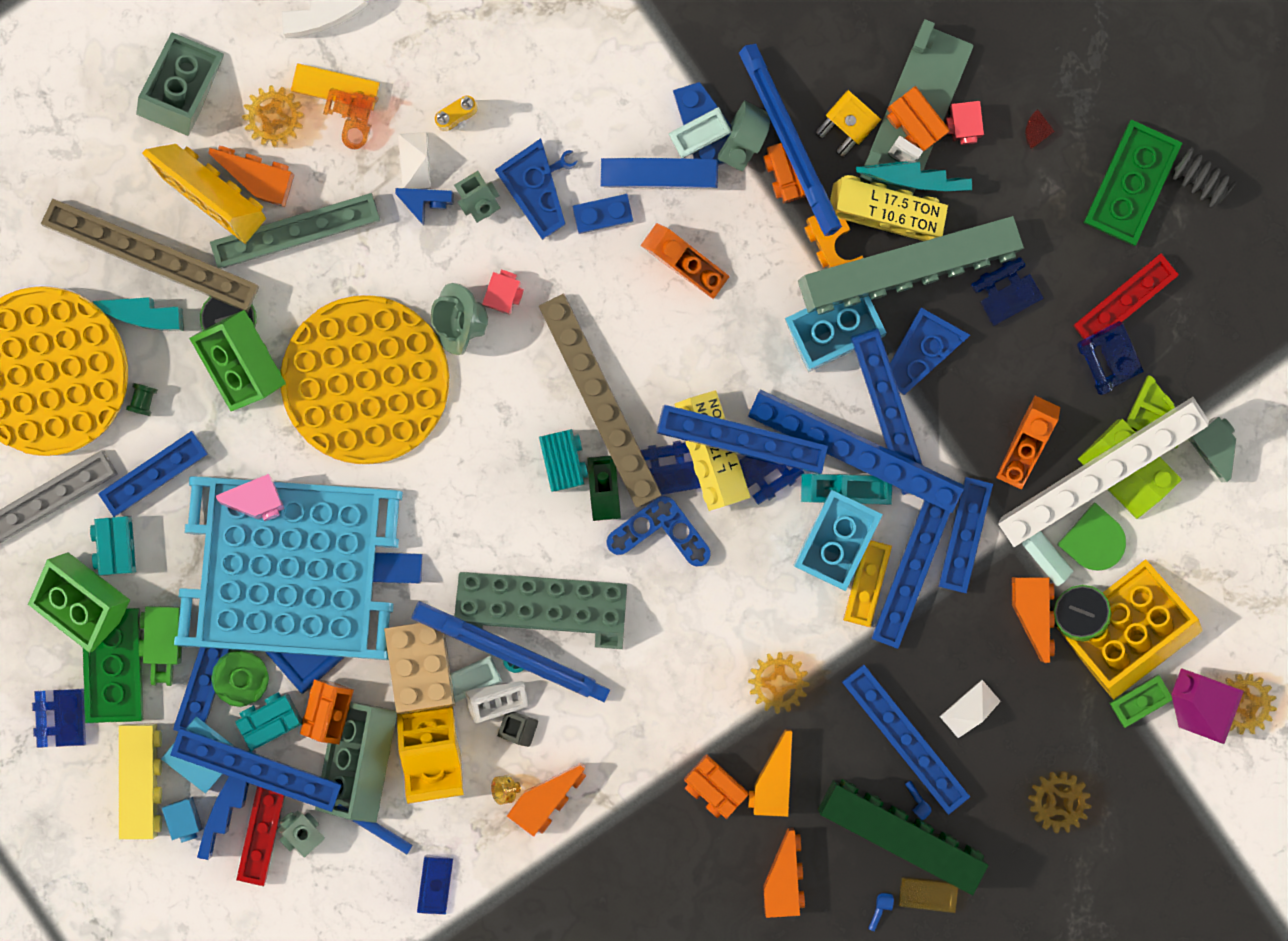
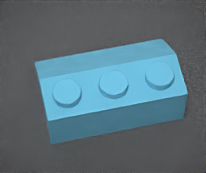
M869 296L860 298V303L850 307H844L843 303L835 305V310L822 315H818L817 311L808 313L807 309H803L785 318L808 373L855 351L850 338L852 336L875 328L879 329L881 338L886 335L887 332Z

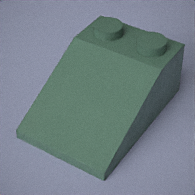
M171 32L138 96L136 115L189 136L202 110L224 54Z

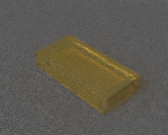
M902 877L898 905L900 907L955 913L958 888L947 882Z

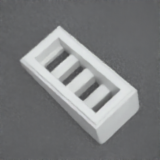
M523 681L476 688L465 692L470 715L476 724L529 707ZM516 692L517 700L513 701L511 694ZM505 696L506 702L501 703L500 697Z

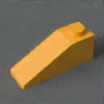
M791 729L784 730L754 784V791H749L748 808H753L754 815L788 817L792 747Z

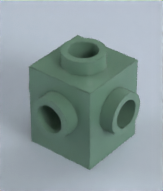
M479 171L474 172L454 185L462 198L457 202L464 214L467 216L471 213L477 223L501 209L495 199L500 196L491 181L487 184L485 183Z
M298 810L295 813H288L280 821L281 827L277 829L282 835L279 841L290 852L295 849L304 858L325 839L316 828L319 823L308 812L305 815Z

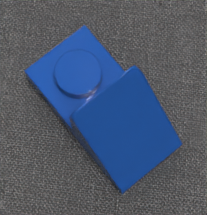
M395 188V194L423 226L425 204H430L431 209H447V205H453V191Z

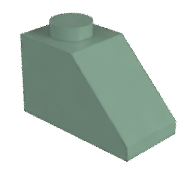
M1214 417L1209 421L1208 427L1188 440L1221 482H1228L1232 478L1236 438L1232 433L1235 430L1227 419L1221 420L1220 417Z

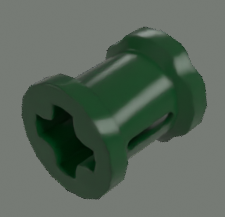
M133 383V397L126 410L151 416L152 412L149 409L152 397L157 393L158 389Z

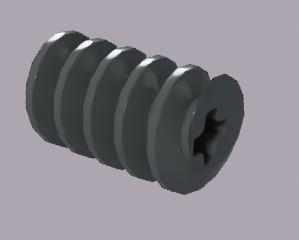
M1191 147L1174 168L1175 174L1173 179L1176 181L1182 176L1185 177L1182 186L1186 187L1191 183L1194 184L1191 193L1195 194L1202 190L1200 200L1203 201L1211 197L1209 207L1212 208L1223 201L1235 186L1236 181L1227 185L1229 175L1226 174L1218 178L1220 169L1215 168L1209 171L1211 167L1210 161H1206L1201 165L1202 155L1198 154L1192 158L1193 148Z

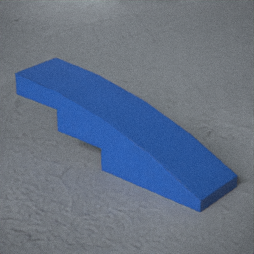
M601 158L600 186L604 188H718V160Z
M230 776L228 777L214 803L205 826L197 858L209 860L212 857L216 834H226L229 831L233 807L243 808L245 806L249 783Z

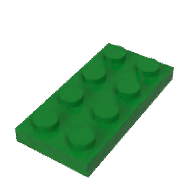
M1131 119L1083 223L1132 246H1136L1182 146V142Z
M127 608L121 622L93 652L89 653L83 648L85 723L143 721L142 662L139 656V642L141 640L140 608Z

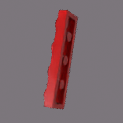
M1160 253L1077 321L1073 327L1087 344L1092 347L1179 274Z
M257 786L236 878L237 881L265 886L284 803V795Z

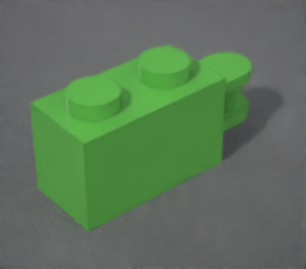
M146 606L145 612L140 614V628L144 629V640L139 642V656L143 657V663L151 664V685L156 686L157 683H166L167 686H172L173 664H180L182 661V646L174 645L175 637L178 636L180 607ZM158 664H167L166 672H158Z

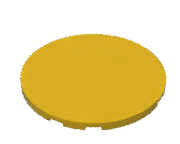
M49 286L29 287L4 295L0 298V442L6 446L23 451V453L38 456L69 453L93 442L114 421L121 409L127 391V356L115 326L107 315L93 302L63 288Z
M361 295L346 297L319 308L293 334L283 357L280 371L286 382L281 387L283 404L294 427L310 445L323 454L354 464H376L390 461L403 456L420 445L439 422L445 409L449 392L448 362L443 346L435 332L423 318L405 305L377 296Z

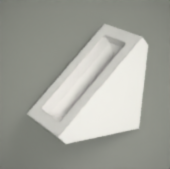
M427 132L399 134L403 188L430 189L431 178Z
M981 680L939 717L959 738L982 723L1001 701L985 682Z

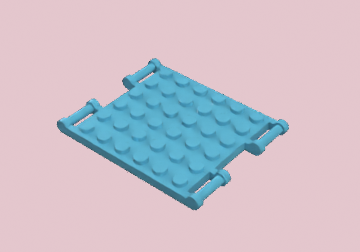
M189 477L191 496L188 524H185L184 533L205 535L201 590L179 589L178 597L181 598L178 636L174 640L175 646L389 660L384 628H389L390 613L393 612L394 604L372 601L376 546L398 548L399 539L396 538L399 501H402V491L274 482L284 509L279 511L280 515L276 518L264 521L263 518L258 520L221 505L216 498V495L252 480ZM203 487H210L207 524L199 525ZM380 499L388 500L385 537H377ZM192 599H200L196 638L189 637ZM371 611L379 612L376 650L368 649Z

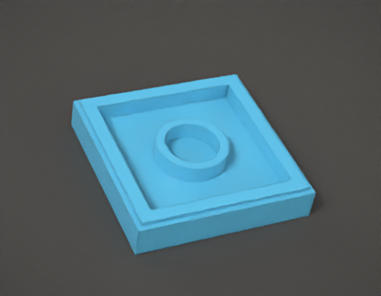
M195 717L186 728L195 733L232 745L198 717ZM173 743L161 760L206 794L222 773L170 756L174 746Z

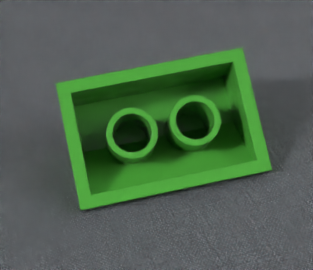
M245 310L233 314L189 338L230 411L264 399L286 384L280 370L275 365L266 345L261 340Z
M67 552L47 559L28 605L90 653L121 622L130 599Z

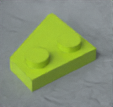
M1148 375L1126 420V423L1136 431L1141 430L1175 408L1174 403L1164 394L1152 376Z

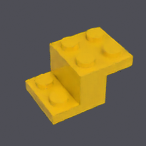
M453 706L401 715L397 713L398 749L405 776L407 804L464 795L461 753L455 731Z

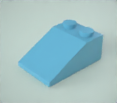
M831 490L793 566L846 591L883 514Z

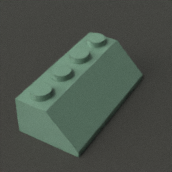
M357 702L350 703L340 744L327 743L321 777L341 783L342 786L332 812L316 806L315 810L349 820L377 822L397 713L395 710ZM341 804L345 808L349 809V811L338 809L337 806Z

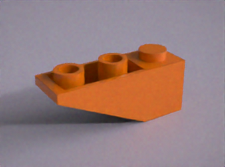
M219 146L218 150L209 149L208 153L257 199L282 207L286 206L294 179V174L288 171L289 166L278 162H273L272 166L261 163L262 158L251 154H246L245 158L234 155L235 150L224 146Z
M658 223L655 224L640 245L712 299L715 298L730 277L673 231Z
M1034 396L996 476L997 479L1022 490L1059 420L1061 407Z
M1012 577V606L1040 661L1050 663V656L1055 655L1054 639H1050V628H1054L1055 624L1054 611H1050V600H1054V583H1049V577Z
M580 763L524 791L507 814V817L533 837L538 831L543 834L552 822L548 817L554 809L560 811L568 801L569 797L566 796V793L572 786L577 789L586 777L583 773L586 766Z
M794 827L787 829L763 885L766 918L800 916V908H805L804 891H799L798 880H803L802 863H797L796 852L801 851L800 834L795 835Z

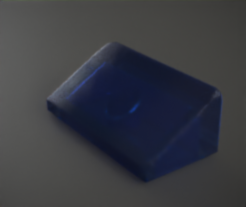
M433 855L424 856L417 913L446 915L453 858Z

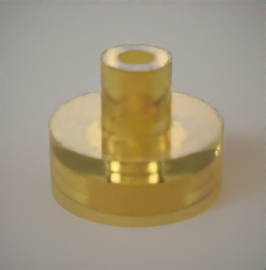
M509 775L495 777L491 784L492 796L499 805L512 803L516 798V793L521 791L520 783L514 782Z

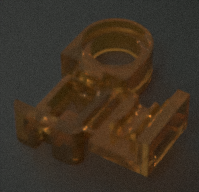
M334 88L329 90L323 114L332 115L333 112L342 114L344 119L348 117L345 120L342 131V141L346 147L359 149L366 144L372 125L368 124L373 102L377 103L379 98L372 94L365 95L362 91H356L351 94ZM334 96H336L335 103H334V107H333V110H332V109H331L332 101H333ZM351 128H357L362 132L363 139L360 143H352L348 139V131Z

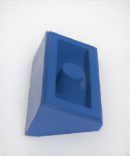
M375 552L373 582L421 583L422 554Z

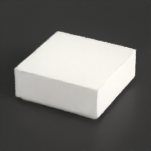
M899 136L888 154L899 162H916L923 150Z

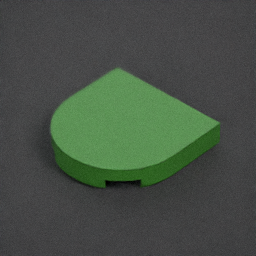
M1093 503L1057 545L1082 567L1090 570H1105L1117 564L1122 558L1126 548V537L1120 524L1099 505Z

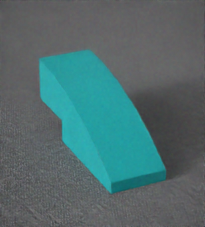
M150 297L93 301L105 314L131 325L161 331H184L183 309L180 307L154 308V299Z
M802 474L801 502L825 503L830 491L833 490L860 504L892 505V485L877 477Z

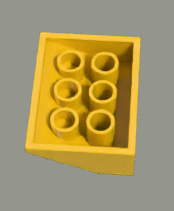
M177 144L148 148L143 151V156L161 179L244 244L247 243L267 219L261 211L264 207L252 197L248 200L240 194L242 190L234 182L228 180L225 183L219 178L221 173L211 164L207 163L204 166L197 161L199 156L186 146L182 149Z
M1145 559L1103 592L1109 601L1111 609L1110 623L1103 634L1083 642L1072 640L1064 634L1062 636L1114 700L1203 632L1199 619Z

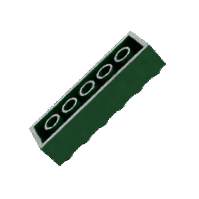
M841 779L840 783L835 780L832 781L818 807L821 816L955 887L974 895L989 866L983 860L985 855L981 854L982 852L969 845H966L965 848L958 846L960 842L941 831L940 835L933 833L934 828L918 818H916L915 822L909 820V815L896 806L891 805L890 809L882 806L884 803L881 801L882 799L869 792H866L865 796L858 793L859 789L856 788L857 786L844 779Z

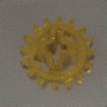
M270 85L269 92L267 93L262 88H259L260 96L250 95L249 97L253 103L251 105L244 104V108L249 111V114L243 115L242 119L250 122L245 127V130L247 132L254 130L251 138L256 141L261 137V144L263 146H266L269 141H271L274 148L278 147V141L288 145L287 137L291 136L296 139L298 136L294 130L296 128L303 129V125L298 122V119L304 118L305 114L297 112L302 107L301 102L293 103L296 97L293 93L285 96L286 89L284 87H281L276 92L274 86ZM272 99L271 103L260 106L264 101ZM285 102L291 109L292 117H289L284 112ZM276 110V113L283 120L274 119L271 123V120L265 114H274ZM255 116L261 118L263 122L262 131L257 127ZM282 127L287 128L284 132L275 135L276 130Z
M778 652L777 658L773 659L771 654L768 653L766 662L758 659L757 662L760 667L758 669H750L755 674V678L748 679V683L755 686V688L749 691L750 695L758 694L755 703L765 702V711L774 706L775 713L777 714L780 712V707H784L787 712H790L791 703L800 706L797 698L799 696H807L802 691V687L809 686V682L803 681L802 677H805L808 672L799 671L802 662L798 661L793 664V655L791 654L786 659H783L782 652ZM774 664V670L768 676H761L767 667ZM785 665L793 669L797 678L787 676ZM777 675H781L782 680L791 684L781 685L780 690H776L775 685L766 683V681L771 682V680H776ZM760 687L768 688L772 692V700L764 696ZM789 689H796L790 698L783 701V696Z
M1247 673L1245 679H1243L1241 674H1235L1236 681L1226 678L1227 685L1244 691L1240 703L1244 702V698L1251 702V704L1246 705V709L1241 708L1239 703L1236 712L1240 714L1243 722H1238L1234 719L1230 731L1236 726L1237 733L1242 735L1245 728H1247L1250 734H1255L1256 726L1264 730L1263 721L1272 722L1273 720L1268 715L1269 711L1277 710L1276 707L1270 704L1271 701L1277 699L1274 695H1268V692L1272 689L1271 685L1262 686L1264 679L1261 677L1253 681V674ZM1247 685L1255 687L1260 692V695L1251 694ZM1260 707H1262L1261 713L1256 718V712Z
M1061 771L1058 778L1054 772H1050L1049 780L1041 776L1040 781L1042 785L1040 787L1033 785L1032 788L1037 793L1036 795L1029 796V799L1035 802V805L1029 808L1030 811L1038 812L1034 820L1036 822L1044 820L1042 827L1046 830L1053 825V832L1055 833L1059 832L1060 827H1063L1067 833L1070 832L1071 824L1079 828L1078 819L1087 820L1088 817L1083 811L1084 809L1091 808V805L1085 802V799L1091 797L1090 793L1082 792L1086 786L1085 783L1081 782L1076 785L1077 776L1072 775L1067 779L1065 771ZM1061 783L1067 784L1070 787H1067L1065 790H1059L1054 785ZM1044 792H1046L1047 801L1046 804L1042 806V797ZM1053 793L1057 796H1060L1062 799L1066 797V799L1063 800V803L1065 805L1064 807L1066 808L1067 812L1064 809L1055 806L1057 802L1055 800L1056 797L1053 795ZM1078 797V806L1074 812L1073 802ZM1058 814L1063 815L1066 820L1056 821L1050 819V817Z

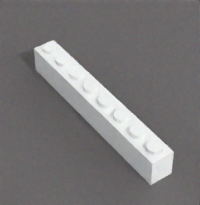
M1191 397L1001 517L998 524L1013 547L1205 429L1208 427L1209 420L1194 397Z

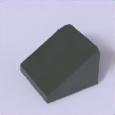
M515 712L505 714L497 736L515 744L529 747L532 743L538 720Z

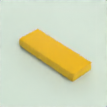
M297 63L291 92L374 111L380 83Z
M870 540L855 572L843 618L844 621L871 628L892 549L891 545Z

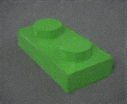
M1157 674L1109 702L1122 726L1126 728L1172 701V696L1160 675Z

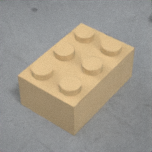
M421 623L384 628L396 713L401 715L455 706L445 634Z

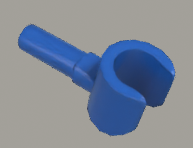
M565 151L560 160L549 166L550 171L553 172L561 168L572 169L578 160L568 164L565 162L564 157L572 154L573 151Z
M909 781L905 785L918 803L912 811L921 820H925L931 813V807L919 795L912 781Z
M881 893L877 896L876 910L869 925V930L875 931L883 910L892 911L894 903L892 894Z

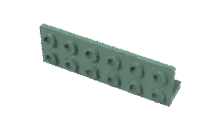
M924 19L889 106L916 86L943 121L972 52L973 44L934 29L935 23ZM888 110L885 113L864 166L899 162L891 157L888 152L899 136L905 138L907 135L901 127L898 129L893 127L887 118V115L890 114ZM933 145L924 151L916 161L920 162L921 170H924ZM862 174L859 177L861 182L867 184L882 183L887 186V189L893 191L908 190L913 194L915 192V188L884 183Z
M460 572L454 616L483 629L484 625L595 633L596 648L623 649L627 585L622 583Z

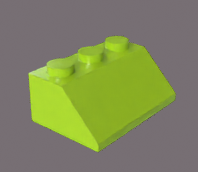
M1118 419L1078 460L1085 465L1136 432L1123 419ZM1158 457L1107 490L1138 519L1161 501L1182 479L1161 457Z

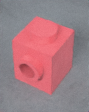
M980 101L957 103L949 107L950 117L946 118V126L950 130L948 135L952 134L953 141L960 140L961 145L977 143V138H981L984 135Z
M502 269L500 274L493 272L482 304L485 307L510 315L513 305L520 304L524 289L520 288L521 282L516 280L517 275Z

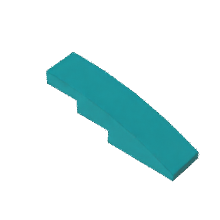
M900 161L856 167L857 173L884 183L906 188L936 191L972 190L971 178L955 177L946 179V170H921L920 162Z

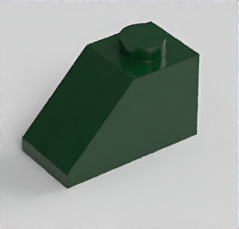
M612 457L587 458L593 521L621 519L617 468Z

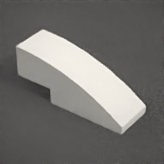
M309 0L310 10L282 11L283 34L286 38H293L322 32L355 16L366 8L369 2L368 0Z

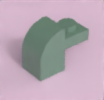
M745 100L730 123L732 131L718 153V160L742 172L753 154H758L770 126L768 113Z

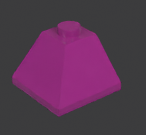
M1181 668L1171 694L1178 727L1225 744L1244 691Z

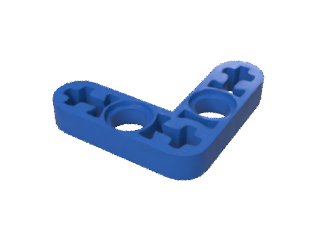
M667 496L655 499L612 531L606 540L610 552L616 555H623L662 527L691 565L696 567L703 566L710 559V549L675 501ZM660 501L664 504L670 502L672 505L669 509L671 514L669 516L665 514L658 516L657 519L660 523L655 526L653 519L645 512L651 508L652 513H655L659 509L658 503ZM639 517L646 518L650 523L649 530L644 534L637 533L633 528L634 521ZM678 523H684L689 528V535L683 540H679L673 535V528ZM628 525L631 533L638 540L633 543L630 537L624 542L625 549L621 550L619 547L614 549L611 545L614 543L612 537L616 534L618 537L624 536L627 532L623 528ZM694 535L698 539V541L693 542L698 549L703 547L706 551L703 553L705 559L701 562L698 559L692 560L690 558L693 552L689 546L686 550H683L681 544L689 542Z

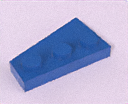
M700 82L673 90L683 125L718 108ZM725 118V120H726L728 126H729L730 129H731L730 123H729V122L727 121V119ZM730 134L693 153V159L718 160V153ZM718 160V166L725 164L724 162Z
M540 138L496 168L495 172L540 238L544 240L566 224Z
M920 308L890 361L899 393L905 395L970 335L927 310Z

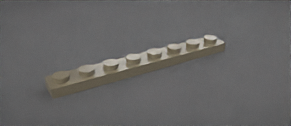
M53 198L41 222V225L246 312L249 311L259 289V286L255 283Z
M563 293L539 305L540 311L635 507L639 508L662 497L658 485L565 294Z

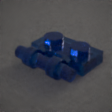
M1021 257L1012 262L1002 263L1001 268L990 274L986 272L980 275V279L971 284L976 294L984 289L989 294V297L980 301L993 326L1044 299L1031 274L1022 279L1019 278L1017 271L1026 267ZM1008 277L1011 285L998 291L995 283Z
M681 440L673 441L672 445L661 447L650 445L648 449L641 450L645 461L650 460L651 468L649 469L662 495L701 488L698 476L694 471L693 461L685 462L684 454L690 453L685 442L681 443ZM675 455L676 464L659 465L658 458Z
M749 456L739 460L747 487L749 488L757 483L761 489L752 495L758 505L767 499L768 501L776 497L775 493L787 485L791 487L797 482V478L805 474L800 469L792 468L789 470L784 465ZM778 469L782 476L767 484L764 477Z
M84 688L53 690L54 701H46L45 690L34 691L35 702H32V711H35L36 727L33 728V737H36L37 748L48 747L47 736H55L56 747L86 745ZM47 710H54L55 726L47 727Z

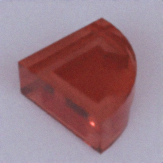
M1038 109L1031 115L1026 125L1025 136L1030 149L1055 132Z

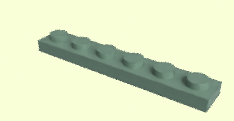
M369 193L260 226L246 244L234 235L210 241L217 268L223 269L381 220L373 194Z

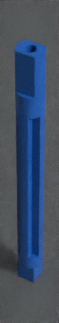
M745 45L739 52L744 66L755 85L824 236L833 235L842 225L814 170L757 45Z
M421 601L417 603L411 619L585 697L591 696L605 703L610 692L609 688L596 683V680Z

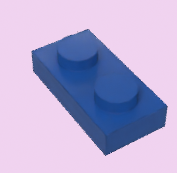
M627 194L572 206L579 234L633 222Z

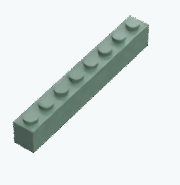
M1012 216L809 273L798 280V284L807 312L817 311L818 315H822L835 310V305L843 303L844 307H850L860 303V298L870 296V299L874 300L886 296V291L896 288L897 292H902L913 288L912 283L922 281L923 285L938 281V276L948 274V277L951 278L965 273L964 269L973 266L974 270H979L990 266V261L999 259L1000 263L1016 258L1015 254L1024 247L1014 217Z

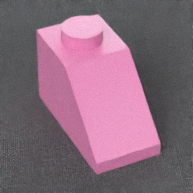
M269 474L216 495L221 505L258 520L263 518L264 521L276 518L280 515L279 511L284 509L273 479Z

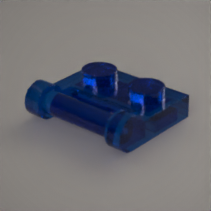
M1120 321L1083 339L1077 344L1080 354H1084L1096 381L1095 388L1099 395L1110 392L1115 386L1144 372L1124 324ZM1099 345L1112 372V375L1108 377L1105 376L1094 351Z

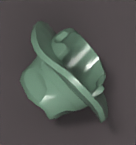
M450 283L445 285L439 298L432 305L431 323L444 349L454 355H463L469 340L485 335L488 315L485 306L480 302H476L468 288L458 283Z

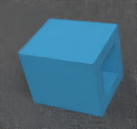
M193 797L162 807L172 840L180 838L182 843L197 838L196 832L201 831L203 827Z

